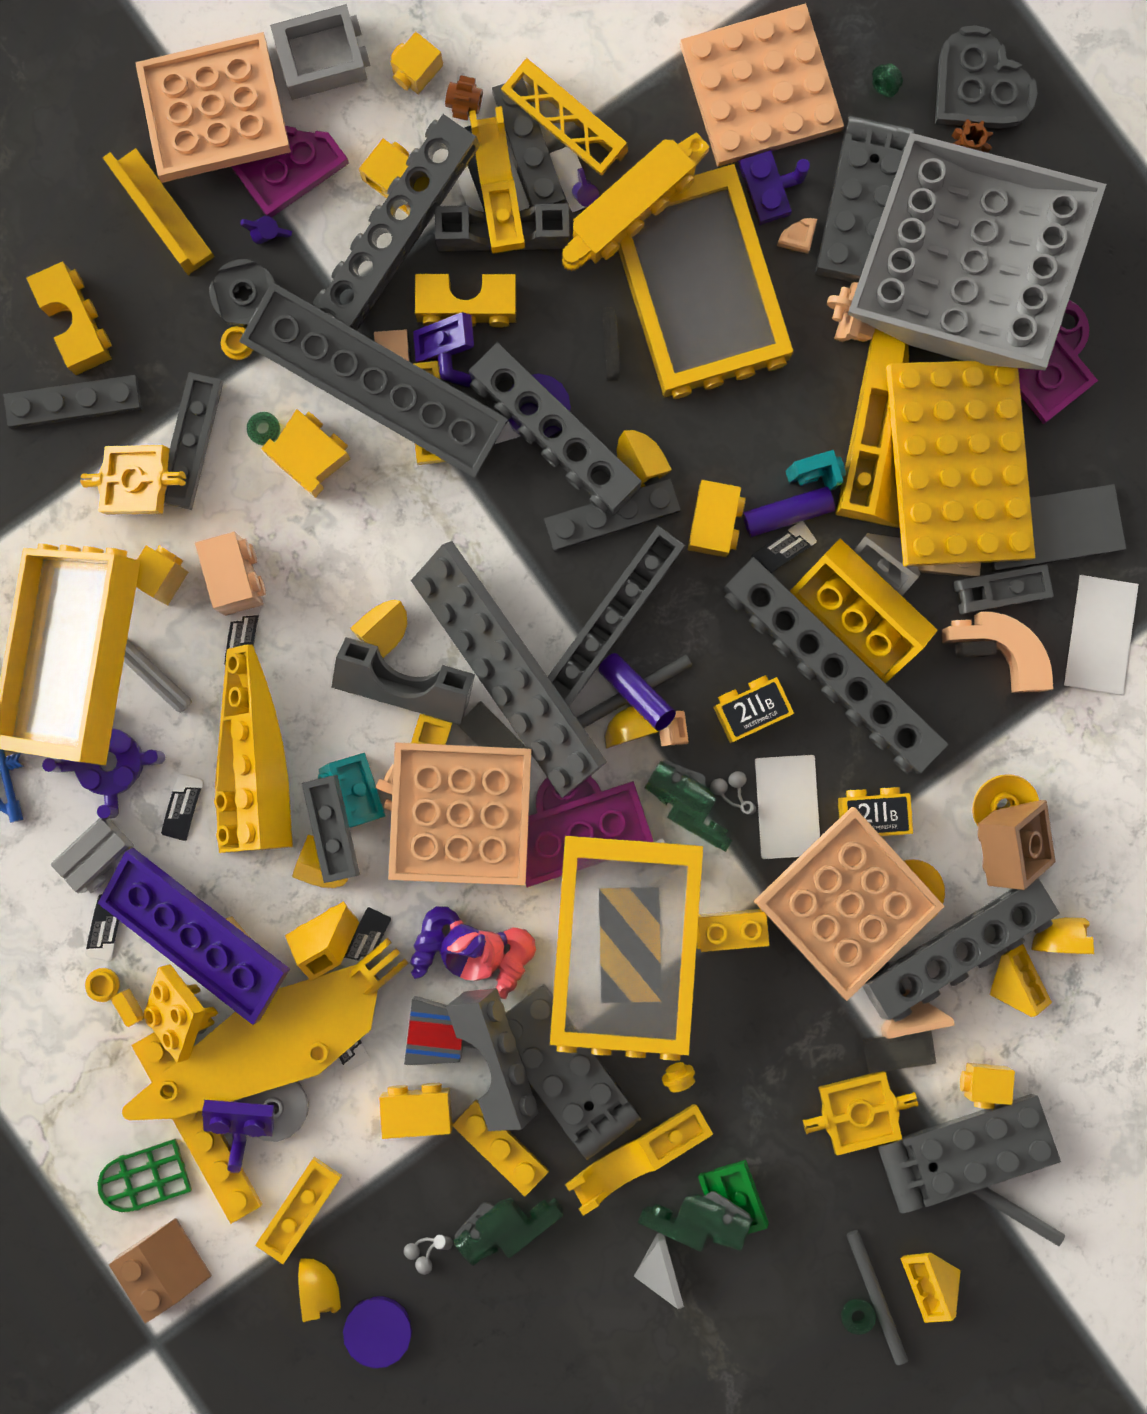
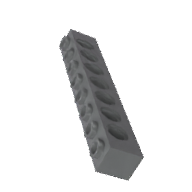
M442 114L439 120L435 119L429 125L425 133L427 139L420 149L415 148L411 152L406 162L407 169L401 178L397 176L392 181L387 191L389 196L383 205H377L372 211L368 220L370 225L364 234L359 233L350 246L352 252L346 261L339 262L331 275L333 280L327 290L322 289L314 299L313 306L356 331L434 216L435 206L442 204L481 145L475 135L444 114ZM437 150H448V157L445 161L441 163L433 162V155ZM421 177L429 178V185L424 191L414 190V184L417 179ZM402 205H409V216L406 219L397 220L395 217L396 210ZM384 233H390L392 236L391 243L385 248H378V237ZM365 261H371L373 264L371 273L364 277L359 276V266ZM346 289H353V300L349 304L342 305L340 302L341 293Z
M754 557L723 588V591L727 593L724 597L725 600L737 611L742 608L751 617L748 620L749 623L759 633L763 634L766 631L775 640L772 643L773 646L783 656L788 657L791 655L799 663L797 669L807 679L811 681L815 678L823 686L821 692L827 699L834 704L839 701L848 710L845 715L852 723L858 727L863 724L872 733L869 738L877 747L883 751L888 748L896 756L893 761L902 771L907 774L910 772L921 774L949 745ZM752 592H764L768 597L767 606H755L751 600ZM778 614H786L791 618L792 627L790 630L784 631L777 627L775 618ZM802 637H810L815 641L816 650L813 654H806L801 650L800 640ZM827 660H834L839 664L840 673L837 677H830L825 673L824 664ZM851 683H858L863 687L864 696L860 701H855L849 696L848 689ZM876 706H881L887 710L888 720L885 724H879L874 720L873 710ZM902 729L909 731L912 735V743L908 748L902 747L897 741V735Z

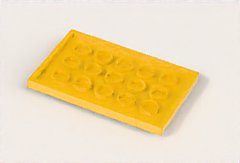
M977 361L890 363L886 366L903 567L1035 559L1018 368L984 365Z

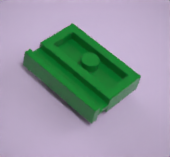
M746 1160L719 1167L710 1172L700 1173L698 1178L704 1195L711 1191H716L751 1215L749 1220L739 1223L738 1237L768 1228L769 1223ZM715 1224L721 1242L732 1238Z

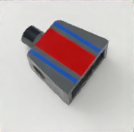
M416 996L412 999L404 1065L457 1063L462 1058L463 1047H476L467 1041L456 1038L446 1004Z

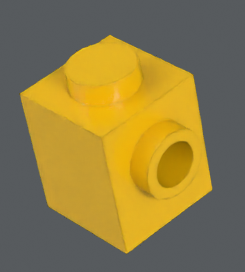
M417 32L405 44L401 43L395 48L390 61L393 79L405 90L411 88L418 95L443 66L441 51Z
M967 1063L966 1071L961 1072L960 1089L964 1092V1097L974 1102V1107L995 1109V1104L1012 1105L1015 1070L1007 1066Z

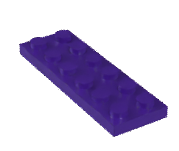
M135 848L125 851L98 902L101 907L252 1025L260 1021L290 970L289 967Z

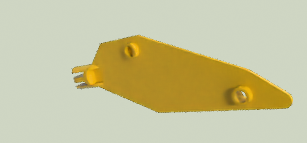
M386 938L356 965L321 975L313 981L307 979L279 988L260 1021L254 1025L237 1012H234L193 1047L188 1060L179 1063L175 1062L129 1101L122 1109L123 1117L127 1120L176 1119L202 1111L204 1100L231 1102L319 1075L371 1030L378 990L406 967L409 962L404 958L381 979L377 977L376 974L400 954L399 950L395 948L372 969L367 965V963L374 957H377L392 943ZM165 1085L173 1087V1096L169 1097L164 1094L163 1088Z

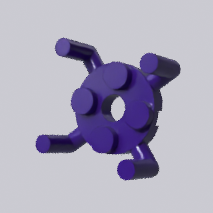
M112 727L108 752L113 753L117 759L116 767L113 770L107 772L98 764L52 758L45 759L42 767L47 772L75 771L82 787L93 793L104 795L105 805L98 807L97 815L102 819H113L119 814L118 794L125 792L134 784L142 773L144 765L162 764L165 761V754L157 750L142 752L140 746L131 736Z

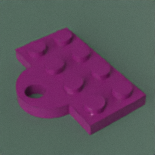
M1071 300L1068 301L1065 313L1074 317L1075 327L1073 329H1065L1060 325L1046 370L1018 368L1021 398L1043 424L1098 381L1078 357V354L1083 350L1088 341L1089 323L1083 310Z
M590 776L570 795L561 798L556 793L550 780L546 778L541 783L536 795L537 813L528 816L526 887L562 876L565 836L654 842L634 781L601 791L598 783ZM577 858V871L608 860Z

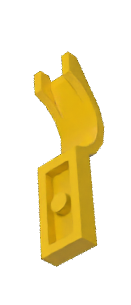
M502 106L495 107L496 117L477 120L475 110L469 111L472 134L477 137L481 144L475 154L492 253L525 248L515 183L509 159Z
M693 1104L638 1139L607 1153L567 1182L565 1186L568 1191L574 1190L582 1204L579 1211L584 1216L597 1208L608 1195L624 1184L641 1175L656 1171L709 1138L713 1133L698 1106Z

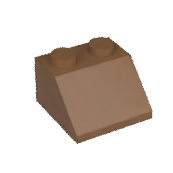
M1038 800L994 810L978 823L977 835L981 842L983 853L982 867L986 873L988 886L1025 890L1056 862L1047 800Z
M176 1218L120 1253L108 1264L145 1324L175 1305L212 1276Z

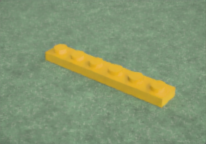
M155 1032L131 1045L151 1082L176 1062L170 1052L163 1047L161 1040ZM165 1085L163 1092L166 1096L171 1097L174 1094V1089L170 1085ZM202 1111L172 1119L230 1224L261 1207L262 1202L243 1168L241 1167V1171L238 1173L228 1171L227 1166L231 1147L224 1134L204 1131Z

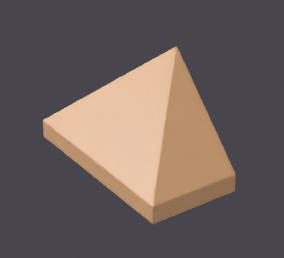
M906 989V993L903 996L908 995L910 990ZM920 1001L910 1007L912 1013L897 1022L893 1019L886 1020L881 1027V1032L884 1037L890 1039L955 1026L954 1019L930 1003L923 1004Z

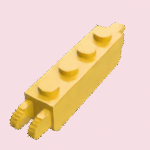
M696 132L679 144L674 140H663L574 219L573 239L568 243V246H565L562 252V265H564V269L566 268L567 271L570 270L572 272V270L579 269V266L582 267L590 259L595 264L601 258L609 259L620 248L619 242L627 235L630 238L634 237L644 227L645 223L643 221L652 213L655 216L659 215L669 205L670 201L668 199L677 191L680 194L685 192L695 180L693 177L696 166L709 152V145Z

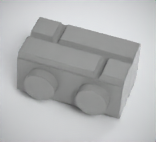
M99 818L51 863V866L78 894L85 893L87 890L93 893L105 883L106 878L103 875L112 867L116 870L125 851L133 848L134 844L110 819Z

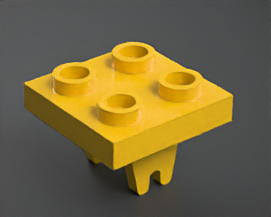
M169 964L158 968L143 1017L146 1024L159 1037L163 1047L179 1063L190 1058L198 1032L214 1025L215 1022L211 1017L216 1016L218 1011L215 1007L204 1008L194 995L200 992L199 986L197 984L186 985L172 965Z

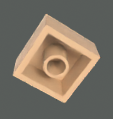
M235 531L195 542L213 609L227 616L264 605L261 596L266 595V590L262 577L257 576L253 568V564L257 563V557L252 544H248L247 540L241 538Z

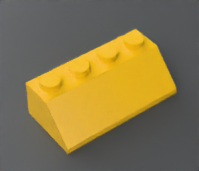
M841 538L790 590L811 613L885 684L912 660L938 631Z

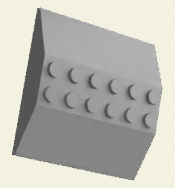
M910 133L848 315L910 346L962 361H977L990 366L1046 370L1107 184Z

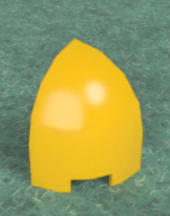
M624 430L617 444V458L642 481L641 488L645 487L644 483L649 478L658 476L660 479L672 470L660 447L649 436L636 430Z
M386 601L371 609L350 629L361 641L363 640L365 643L378 646L380 654L384 658L404 637L407 627V612L401 601Z
M633 706L627 707L616 713L608 723L605 733L606 749L656 734L659 731L655 730Z
M308 834L292 877L323 888L343 886L348 881V878L324 883L314 837Z
M1064 917L1052 919L1053 924L1049 928L1036 933L1031 950L1094 954L1093 937H1087V928L1090 923L1086 918Z
M301 1258L298 1277L302 1321L320 1319V1313L338 1312L341 1309L335 1275L325 1264L315 1259Z

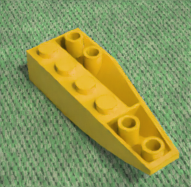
M875 328L870 341L845 464L846 476H843L835 515L900 528L886 366L890 363H909L908 344Z
M253 645L229 648L226 652L214 799L217 814L216 837L219 853L293 847L289 779L284 745L269 687Z

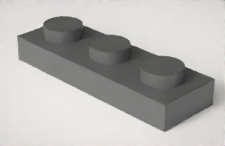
M338 775L303 782L302 788L324 883L360 875Z

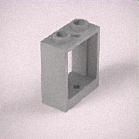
M347 4L270 25L286 85L292 100L368 80L365 72V67L371 66L365 46L358 47L356 37L362 35L357 15L350 16ZM344 25L354 61L298 75L289 40Z

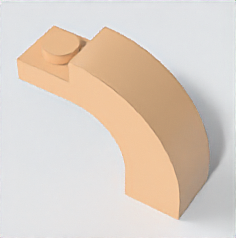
M980 612L974 615V625H972V620L951 621V626L942 629V643L984 642L1000 650L1009 664L1011 693L1053 690L1052 667L1048 654L1038 637L1018 620L1000 613Z

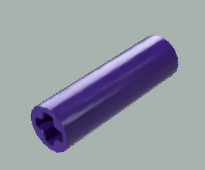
M825 486L743 512V520L747 533L751 538L834 512L835 505L830 489Z
M617 653L607 656L601 662L598 672L655 730H663L673 721L676 715L675 710Z

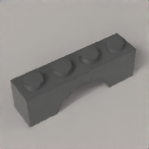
M569 203L535 204L531 208L519 212L525 248L518 250L565 249V246H568L570 242ZM435 206V240L438 252L491 250L486 213L475 210L470 206Z
M345 637L336 657L331 688L461 725L469 704L475 674L442 665L439 670L428 676H407L397 672L384 661L378 646Z
M493 988L465 991L450 1002L446 1008L456 1038L467 1041L476 1047L488 1063L491 1073V1085L488 1092L478 1100L488 1131L521 1130L539 1112L498 990Z

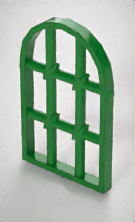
M176 1138L127 1155H120L103 1168L97 1182L98 1194L103 1203L110 1209L118 1212L138 1211L143 1207L192 1191ZM170 1144L173 1145L175 1155L154 1161L152 1150ZM143 1153L147 1154L149 1162H146V1165L127 1171L125 1159ZM177 1160L181 1173L160 1179L157 1170L160 1168V1165ZM119 1162L121 1168L119 1174L104 1178L108 1168ZM151 1169L155 1180H151L152 1183L133 1189L130 1178L133 1177L132 1175ZM124 1178L127 1189H124L125 1192L106 1197L103 1192V1185ZM183 1178L186 1189L165 1196L163 1186H166V1183ZM157 1187L160 1198L138 1205L135 1196L139 1192ZM130 1196L133 1207L123 1208L114 1205L112 1201Z

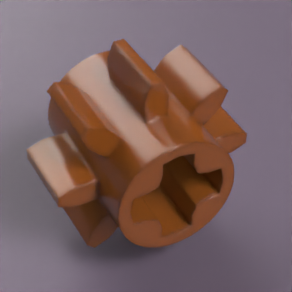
M460 75L457 83H449L445 107L452 108L454 118L468 121L469 111L475 110L476 114L479 113L483 89L476 88L475 78Z
M966 119L963 124V130L955 128L952 137L957 141L953 144L989 153L992 147L986 142L991 139L993 132H987L983 126L984 121L979 122V124H971V121Z

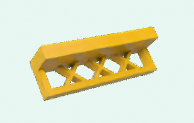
M527 57L502 86L501 90L504 94L601 176L616 159L621 161L628 153V145L624 139ZM523 77L524 81L534 88L535 95L520 96L512 89ZM539 101H549L559 110L560 116L544 117L540 113ZM528 102H535L536 109ZM564 122H574L585 132V138L570 139L565 134ZM554 123H560L561 130ZM590 143H599L609 152L601 164L590 156ZM585 144L586 151H584L579 145Z
M136 148L118 161L111 152L102 157L187 275H190L215 257Z

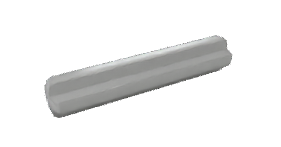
M127 639L124 662L173 709L180 713L185 711L191 704V699Z

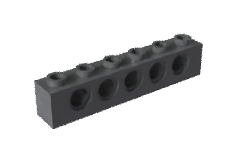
M498 342L469 369L472 380L470 386L482 398L488 396L496 403L494 406L496 412L508 420L511 418L520 427L517 431L528 443L532 444L535 441L543 449L541 452L542 456L553 467L559 464L567 472L565 477L577 490L583 487L592 496L589 501L601 513L607 511L614 516L641 489L642 481ZM508 380L514 384V387L509 392H501L496 388L498 383ZM526 403H533L538 407V410L533 415H524L521 413L520 408ZM549 426H557L562 430V433L557 438H548L544 435V431ZM578 448L586 453V457L578 462L570 460L567 455L572 449ZM602 471L609 475L610 480L604 485H598L592 481V475Z
M656 527L548 675L549 680L568 707L576 699L601 662L682 553L685 545L661 527Z
M1038 878L1025 890L1011 889L880 970L862 987L880 1017L886 1020L893 1019L897 1022L912 1013L910 1007L922 1001L923 1004H926L937 998L941 994L939 989L949 983L951 986H955L969 977L967 972L974 967L984 968L997 959L995 954L1006 948L1007 951H1010L1025 942L1023 938L1025 935L1032 931L1039 933L1049 928L1053 924L1051 919L1059 915L1060 912ZM1017 907L1023 913V920L1019 925H1016L1012 919L1013 911ZM988 925H991L996 933L991 943H988L984 937V931ZM961 942L968 949L967 956L962 961L956 956V948ZM932 960H936L940 967L939 974L935 978H931L927 971L928 964ZM907 977L911 982L912 988L908 995L903 996L899 991V983L903 978Z

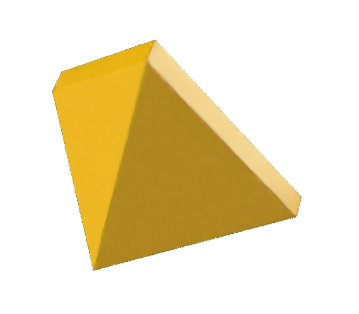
M1024 944L1001 955L989 995L1030 1017L1037 1016L1052 1001Z
M933 1253L912 1254L901 1257L900 1259L924 1322L953 1321L956 1318L961 1270Z

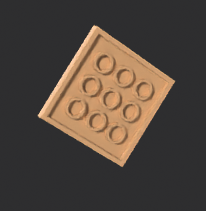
M806 3L681 39L680 47L717 167L766 151H775L843 130V120Z
M264 32L135 62L157 174L161 183L291 152Z
M395 743L388 880L525 885L531 749Z
M851 807L754 900L755 904L846 1001L945 907L854 807Z

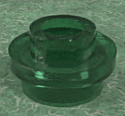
M891 63L881 64L873 70L872 83L879 94L893 97L898 93L899 88L903 84V77L895 65Z
M256 413L247 423V434L258 445L264 446L269 439L275 442L280 435L279 421L271 413ZM267 423L269 425L268 431L259 433L257 431L259 424Z
M853 1299L844 1305L841 1312V1320L844 1327L850 1333L862 1335L873 1328L876 1315L873 1307L867 1301ZM855 1311H862L864 1313L860 1321L852 1320V1315Z

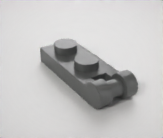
M1047 564L954 582L955 592H959L961 604L958 605L960 615L1054 597ZM981 587L983 600L974 601L972 589Z

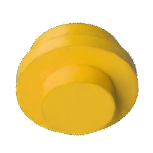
M231 327L221 337L223 352L233 360L245 359L253 351L250 347L239 342L246 330L244 327Z
M98 968L88 975L85 981V989L88 996L94 1001L106 1002L119 992L120 980L113 970Z
M683 1062L670 1065L662 1076V1082L664 1086L669 1088L670 1092L684 1091L695 1083L693 1066L685 1065Z

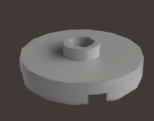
M298 1081L241 1098L240 1103L268 1105L269 1102H275L279 1106L278 1113H274L272 1137L260 1136L258 1137L259 1139L278 1142L290 1138L302 1127L308 1115L309 1101L304 1089L301 1087L302 1085Z

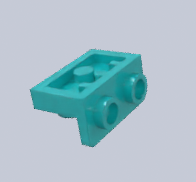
M834 450L795 461L785 471L789 484L798 481L799 485L803 486L819 480V477H822L824 486H827L830 491L843 483L842 477L846 476L842 458L840 456L836 457Z
M365 753L334 761L319 768L318 779L338 775L349 828L386 816L377 788H375L376 785Z

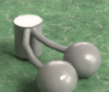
M735 771L728 778L729 784L738 789L741 805L735 804L725 797L724 793L728 789V784L724 779L718 778L711 782L710 791L715 795H721L730 805L740 808L746 815H752L756 811L754 803L743 801L741 787L744 786L747 780L743 772Z
M437 1235L434 1239L426 1237L418 1240L415 1244H407L404 1248V1255L410 1260L417 1259L415 1263L416 1270L422 1275H427L432 1270V1262L429 1256L433 1247L449 1250L453 1245V1240L451 1237ZM424 1241L433 1242L427 1251L426 1257L421 1256L418 1258L420 1250L417 1245Z

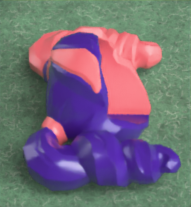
M436 906L426 913L421 933L417 936L413 945L416 952L410 960V964L413 966L411 974L414 979L423 977L432 965L436 952H440L445 967L453 975L464 980L479 981L486 979L497 968L500 969L496 979L498 982L496 988L500 998L507 999L508 993L514 991L517 981L522 978L525 972L524 966L534 957L536 951L535 939L526 929L515 927L498 933L479 931L472 926L464 924L457 913L448 906ZM450 925L451 931L445 936L443 926ZM508 944L510 946L509 951L504 954V946Z

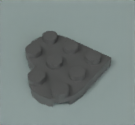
M977 25L962 27L945 41L941 49L938 62L935 124L963 126L966 119H969L971 124H979V122L984 121L983 126L986 128H1008L1021 125L1035 106L1038 95L1036 80L1034 78L1032 80L1030 75L1021 68L1022 64L1007 60L1004 44L1000 45L998 39L990 34V29Z

